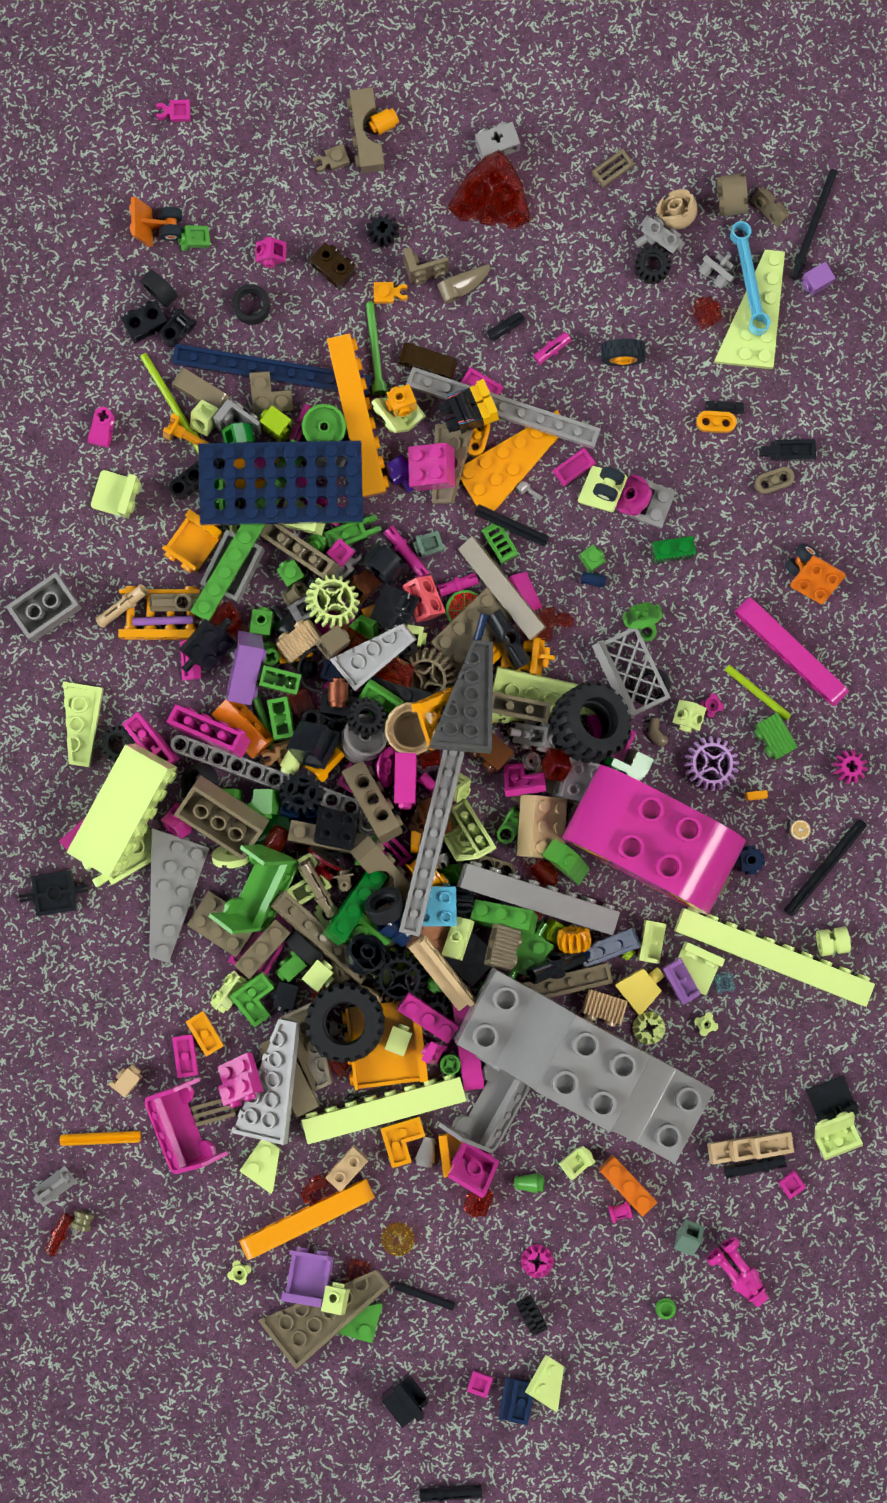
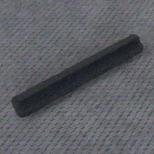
M480 504L474 511L476 516L540 546L545 547L549 537Z

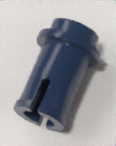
M583 571L581 584L597 586L598 589L601 587L605 588L607 576H604L603 573L599 575Z

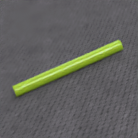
M730 664L725 668V672L776 713L778 712L783 719L787 721L791 717L788 711Z

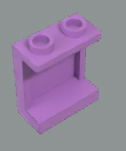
M296 1247V1251L290 1250L289 1252L292 1257L286 1293L282 1292L281 1301L322 1308L325 1287L330 1284L334 1257L328 1256L326 1251L316 1250V1254L308 1253L309 1249Z

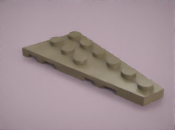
M375 1270L345 1283L344 1288L350 1289L344 1315L323 1312L321 1307L295 1304L258 1321L297 1370L390 1287V1284L378 1270Z

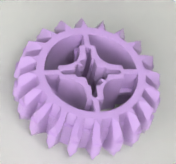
M710 736L708 737V743L705 738H701V745L697 741L693 743L696 750L691 747L688 749L692 755H685V758L690 760V762L684 763V766H690L691 769L685 773H693L694 776L690 777L689 780L697 779L696 787L703 783V790H706L708 785H710V790L714 791L716 784L720 790L723 789L722 782L726 786L730 785L727 778L730 780L735 779L731 772H738L737 768H733V765L739 764V761H733V758L737 757L738 754L734 753L731 755L730 751L734 747L731 746L727 749L728 741H724L721 745V738L718 737L715 743H713V737ZM704 748H716L721 753L717 756H712ZM698 754L701 755L703 760V766L699 770L696 768ZM719 757L716 764H714L715 768L710 767L704 770L708 766V759L712 761ZM726 757L727 770L723 774L720 762ZM710 771L717 775L719 779L708 780L702 777V775Z

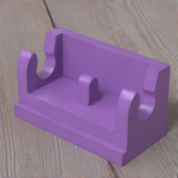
M681 957L661 968L680 1004L684 1005L700 995V991Z

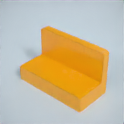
M449 1133L438 1134L444 1178L448 1176L453 1165L451 1162L458 1146L463 1143Z

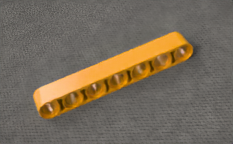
M362 1179L344 1188L341 1192H335L239 1240V1243L247 1260H250L371 1201L375 1196L367 1179Z

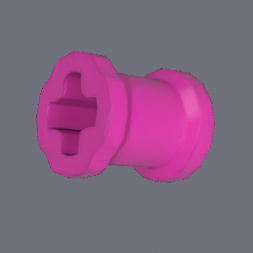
M628 1201L616 1206L608 1205L613 1224L617 1220L633 1218Z

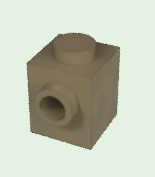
M337 625L319 637L316 646L326 659L329 660L348 646L350 642L349 635L346 630L341 629Z

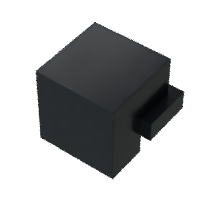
M300 720L286 748L301 765L325 770L342 735L339 731L330 730L326 725Z
M410 1373L396 1380L382 1395L383 1404L401 1428L413 1419L419 1422L425 1417V1411L422 1408L429 1403V1399Z

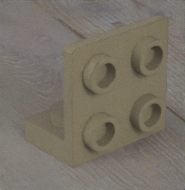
M411 247L403 249V260L410 284L420 285L425 283L427 279L433 277L440 279L448 273V257L419 265L417 253H413Z

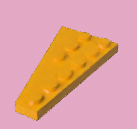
M556 410V411L553 412V413H555V414L560 415V413L558 412V410ZM527 427L466 463L463 467L460 481L476 507L480 504L493 511L498 509L533 466L557 441L558 437Z

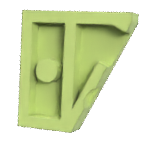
M261 1140L240 1169L241 1173L271 1194L274 1191L280 1148L272 1142Z
M545 1355L525 1392L557 1412L564 1366Z

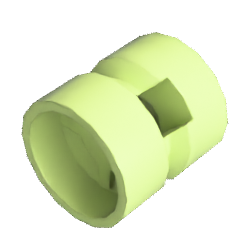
M846 926L833 928V931L829 929L816 931V941L820 956L833 955L834 951L838 954L851 951L850 937Z

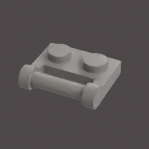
M644 479L649 484L650 489L654 491L646 515L640 513L637 516H628L662 529L676 491Z

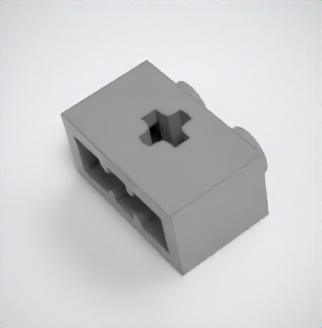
M502 122L495 128L482 129L475 134V143L482 163L520 151V141L513 122Z

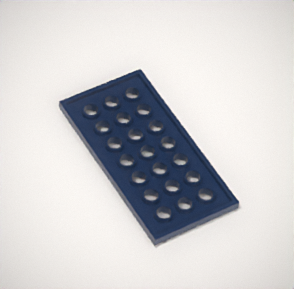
M361 441L198 444L201 526L363 523ZM319 457L325 458L327 460L326 466L318 467L315 464L316 459ZM339 457L346 458L347 465L344 467L337 466L336 459ZM262 458L266 461V465L264 468L259 469L255 467V461ZM278 458H283L287 463L285 467L278 468L275 466V461ZM217 459H222L225 461V466L222 469H216L214 462ZM237 459H243L246 465L242 469H237L234 466V462ZM296 459H306V466L303 468L297 467L295 465ZM320 477H324L328 481L327 485L323 488L316 485V480ZM339 477H345L348 480V484L345 487H339L336 484V480ZM259 478L265 479L267 482L266 486L262 489L255 486V482ZM284 478L287 481V485L284 488L276 487L275 482L277 479ZM298 478H305L307 480V485L304 488L296 486L295 483ZM223 479L226 482L225 487L220 490L214 487L216 480ZM237 479H244L246 481V486L243 489L235 487L234 484ZM320 497L328 500V505L324 508H320L316 504L317 499ZM340 497L347 498L348 505L346 507H339L337 499ZM260 498L267 501V505L263 509L255 506L256 501ZM279 498L287 500L285 508L281 509L276 506V501ZM299 498H305L308 501L305 508H299L296 505V501ZM219 499H223L226 502V506L222 510L215 508V502ZM238 499H244L247 502L244 509H237L235 507V502Z

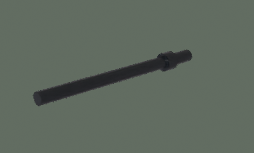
M830 169L800 252L796 254L795 265L790 276L793 280H798L801 269L805 266L808 259L806 257L837 175V170Z

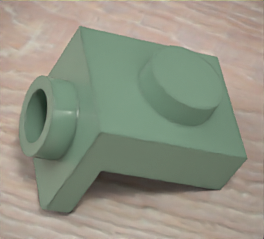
M438 531L423 536H415L416 542H413L416 554L420 553L422 558L444 551Z

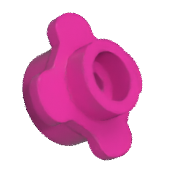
M714 693L710 694L708 699L700 702L701 706L707 708L708 717H714L716 712L724 709V704L720 702L718 696Z

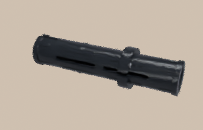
M783 1154L723 1167L725 1177L729 1179L758 1172L769 1173L770 1170L786 1168L787 1164Z
M481 1484L442 1487V1485H439L438 1488H420V1503L482 1499Z

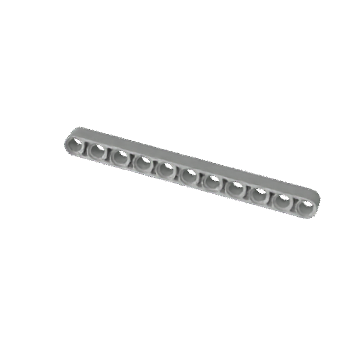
M177 735L171 740V748L176 754L202 764L210 765L215 769L264 787L280 790V785H284L283 779L290 780L289 775L243 757L241 759L221 749L186 736ZM181 740L185 741V748L177 750L176 743ZM199 747L204 748V755L196 757L194 754L195 750ZM216 755H223L222 763L215 764L213 762V758ZM236 761H240L243 764L239 771L232 770V765ZM254 768H259L262 773L260 777L253 778L251 777V771ZM273 775H278L281 778L277 785L270 784V778ZM323 787V793H321L323 801H319L320 806L347 812L345 806L348 803H354L357 807L353 814L359 815L358 821L364 817V813L355 798ZM329 796H335L338 799L334 806H329L326 803V799Z

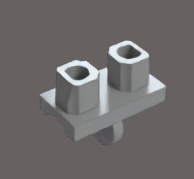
M720 253L717 254L715 258L720 261V264L707 255L702 259L704 262L699 272L708 277L715 269L719 275L713 283L720 289L729 282L732 283L735 279L723 268L726 266L731 270L734 267L729 262L732 257L729 253L725 257Z

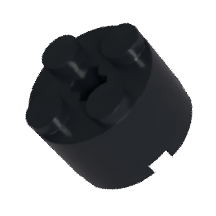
M380 540L365 555V561L363 562L373 572L378 570L380 572L378 576L388 585L391 583L395 584L409 567L406 562L403 564L404 561Z

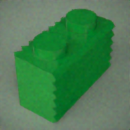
M693 536L654 541L651 544L654 564L665 563V561L668 563L673 560L676 562V560L680 561L685 558L688 560V558L692 559L696 554Z

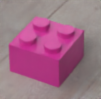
M447 443L408 447L409 487L416 491L455 487V456L452 446Z

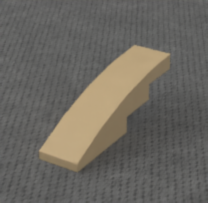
M791 1132L707 1143L710 1164L713 1165L794 1153Z

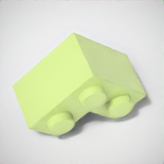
M311 853L297 860L299 864L304 860H310L314 869L319 862ZM298 868L304 880L288 888L287 892L303 905L315 898V895L300 868ZM322 875L319 876L326 891L333 887L330 881H327Z

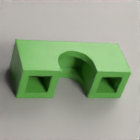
M223 789L245 804L243 790ZM253 789V799L246 805L265 818L272 819V815H279L280 790Z
M475 899L470 919L475 922V925L492 928L494 924H502L521 930V934L534 936L538 916L533 910Z

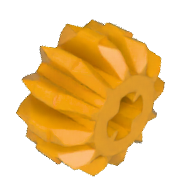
M577 925L563 927L558 931L557 935L559 950L571 954L586 952L591 945L589 929Z

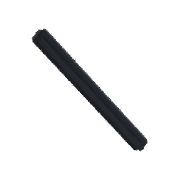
M858 819L784 908V911L789 916L796 914L864 831L867 824L863 820Z

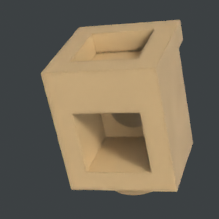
M131 1064L127 1069L122 1068L116 1076L118 1080L111 1081L109 1086L125 1098L143 1077L140 1074L141 1070L134 1064Z

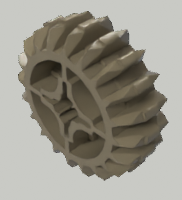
M428 647L423 651L421 649L417 650L405 663L406 667L403 672L406 675L404 680L409 681L406 685L432 693H438L455 685L454 683L457 680V677L454 676L457 670L452 669L454 662L449 663L450 656L444 657L443 651L437 653L436 648H433L431 651ZM420 662H430L432 664L427 665L425 663L421 664ZM429 684H432V685H435V686L438 685V686H440V687H430V686H428V685H429Z

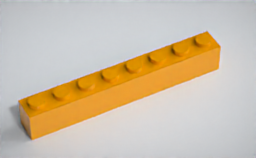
M350 333L328 338L327 343L350 441H361L363 498L387 493L386 488L389 487L387 475L383 476L381 469L385 468L383 456H378L377 451L378 448H381L378 436L374 437L373 429H376L374 417H370L368 412L369 409H372L369 397L365 398L364 394L367 385L365 377L361 378L359 370H363L361 359L356 358L355 351L358 350L356 338L352 339Z

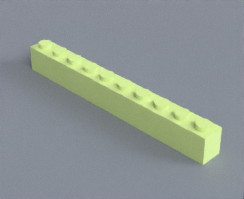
M690 907L688 909L682 908L674 928L675 932L867 1007L875 986L874 983L869 982L871 978L862 974L856 977L851 975V970L841 966L839 969L831 967L833 963L821 959L820 962L813 960L814 955L804 951L801 954L793 952L795 948L783 944L782 947L775 944L776 940L769 937L758 938L756 937L757 933L748 929H745L744 932L737 929L738 925L728 921L725 924L718 922L719 918L711 914L705 917Z

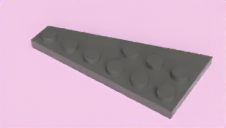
M472 641L428 749L491 754L493 642Z

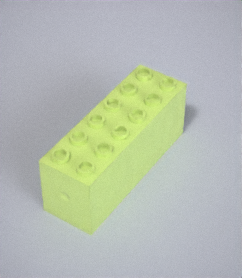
M136 743L126 744L66 853L108 877L120 872L123 873L129 862L127 859L129 855H133L138 847L137 840L139 837H143L148 829V826H146L148 820H152L158 809L156 806L158 802H162L167 794L166 787L175 780L177 767Z

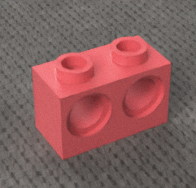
M431 575L417 577L402 585L404 591L420 598L413 613L416 622L432 620L445 613Z

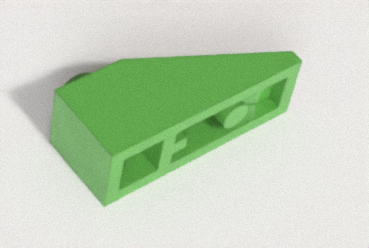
M554 838L542 854L543 857L578 886L590 870L576 852Z

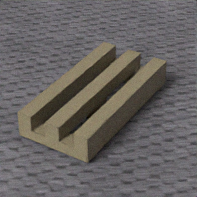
M621 149L592 170L591 174L601 184L600 186L603 189L634 167L635 163L625 150ZM621 156L624 157L621 161L616 163L603 174H598L600 171H602L604 168L609 166L611 163H613ZM628 162L627 165H625L623 168H621V169L618 170L616 173H614L613 175H611V176H610L609 178H607L605 181L603 180L605 177H607V176H608L609 174H611L613 171H615L616 169H618V168H619L620 166H622L624 163Z
M221 1098L191 1106L196 1127L236 1116L235 1108L230 1109L229 1106H223L198 1113L197 1109L222 1103ZM228 1109L231 1110V1113L223 1114L201 1121L199 1119V1117H203L206 1115L214 1114Z

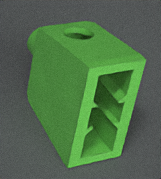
M264 665L259 686L286 694L297 695L301 675Z

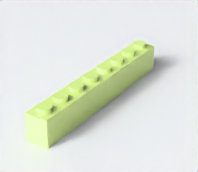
M460 1075L443 1076L444 1080L437 1082L435 1079H430L424 1082L423 1086L416 1087V1084L408 1085L401 1092H396V1089L384 1092L385 1096L378 1098L376 1095L365 1097V1101L357 1103L356 1100L345 1103V1107L338 1109L337 1105L325 1108L326 1112L320 1114L317 1111L306 1113V1117L301 1121L307 1144L465 1102L466 1097Z

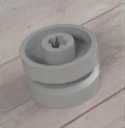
M359 714V719L365 724H370L374 720L371 714ZM346 724L339 740V748L345 755L344 757L356 764L362 760L365 764L373 762L381 754L387 743L385 725L383 724L378 733H373L370 737H368V734L365 737H361L362 733L356 735V730L351 731V725Z

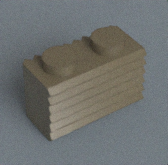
M494 924L484 965L504 971L512 970L518 960L516 953L522 942L521 930L502 924Z

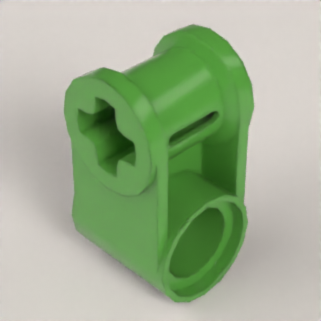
M514 805L496 833L497 841L503 845L510 844L518 834L519 811L516 810ZM502 830L510 832L511 838L509 840L501 839L500 832Z

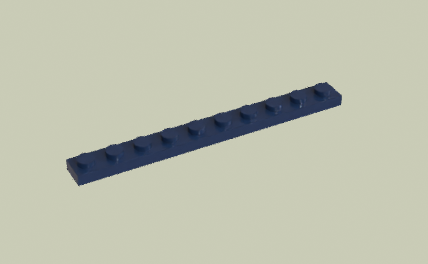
M175 344L173 365L249 378L250 372L270 371V378L273 382L339 392L334 370ZM360 374L361 378L365 377L367 389L364 390L365 397H368L372 377Z

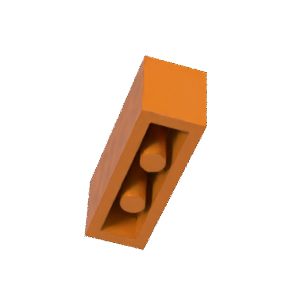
M225 699L212 713L216 722L220 720L227 723L232 729L236 727L246 732L245 736L251 742L245 754L252 759L261 754L260 752L274 741L273 735L245 704Z
M613 1154L598 1167L599 1171L642 1217L658 1203Z

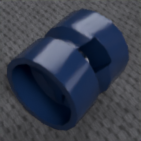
M402 916L393 923L378 925L377 931L387 938L391 937V940L401 947L405 946L413 936L399 932Z

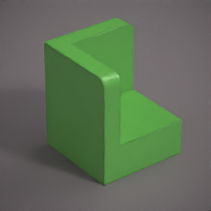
M360 615L347 627L350 639L349 644L358 646L378 636L377 621Z

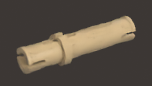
M139 584L130 593L122 595V599L96 617L97 624L102 628L106 627V625L126 610L134 608L139 600L148 595L146 587Z

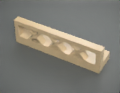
M426 934L409 945L410 951L458 1011L467 1005L471 1007L475 1004V996Z

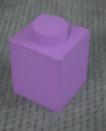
M824 262L804 274L802 286L812 296L832 285L836 278L827 263Z

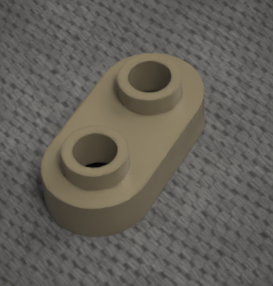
M781 467L761 474L755 481V489L758 493L767 495L787 488L794 481V473L788 467ZM784 475L786 481H781L780 476ZM761 482H766L768 487L763 488Z

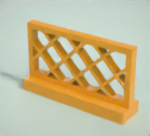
M454 686L410 704L412 711L418 714L428 748L432 735L436 731L438 719H441L442 715L440 713L442 708L447 704ZM428 712L434 715L431 724L427 722L425 716Z

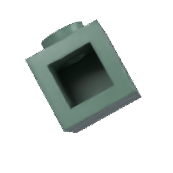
M685 1219L677 1232L674 1249L693 1256L702 1242L704 1226Z

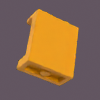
M189 509L185 514L186 519L169 543L166 546L164 545L162 549L166 552L164 554L165 557L173 562L178 560L182 563L180 567L188 573L193 571L197 574L224 534L214 525L201 526L200 516Z

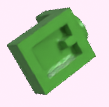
M186 225L183 228V233H181V238H178L182 251H187L189 248H209L211 244L208 226Z

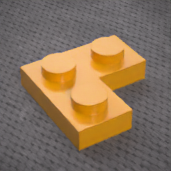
M420 1116L380 1128L392 1168L412 1162L406 1142L425 1137Z

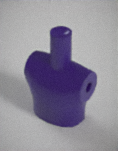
M403 454L384 464L392 485L402 483L407 493L414 490L409 487V462L406 461Z

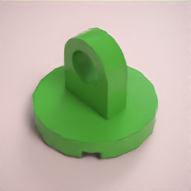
M650 602L640 603L629 608V612L625 611L622 618L626 627L639 629L643 640L651 641L657 634L655 623L662 619L663 611L659 604L654 606ZM645 627L652 629L649 634L641 633V630Z

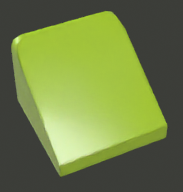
M548 918L546 922L548 926L542 936L557 945L558 931L566 926Z

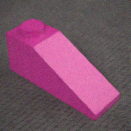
M136 712L122 723L137 745L171 764L176 763L180 759L165 739L139 712Z

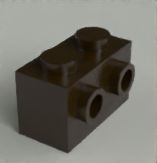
M326 242L309 259L310 265L340 291L356 274L354 262L348 257H342L340 251L331 244L329 246Z

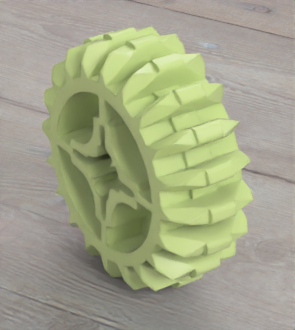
M332 574L330 579L327 575L322 580L317 578L315 583L310 584V589L306 591V595L309 596L305 598V602L309 604L306 606V610H312L309 616L317 617L315 623L321 620L322 627L329 623L330 629L334 628L335 624L341 628L342 623L347 625L349 619L353 620L355 617L354 613H357L359 610L356 606L360 604V601L355 599L359 595L356 592H352L355 586L349 587L350 581L346 580L344 583L342 576L336 579L335 575ZM324 588H334V589H337V590L334 591V592H331V591H329V590H327V589L324 590ZM342 594H343V595L345 596V598H346L347 607L345 606V603H344V602L342 601V599H341V595H342ZM317 596L323 602V609L318 604ZM335 596H337V598L334 600V604H331L329 607H327L330 603L329 601L333 599ZM334 611V612H336L337 614H338V613H341V614H340V615H330V614H328V612Z

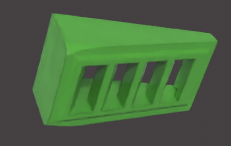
M492 524L481 530L500 565L518 556L519 553L504 528ZM496 528L499 529V532L495 533L492 536H489V532L495 530ZM500 535L503 536L502 539L498 540L495 543L492 541ZM503 542L507 543V545L501 547L500 549H497L496 547L502 544ZM508 548L511 550L503 556L500 554Z

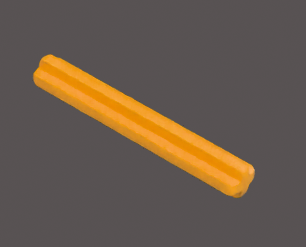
M140 1131L60 1135L61 1146L138 1143L141 1141Z

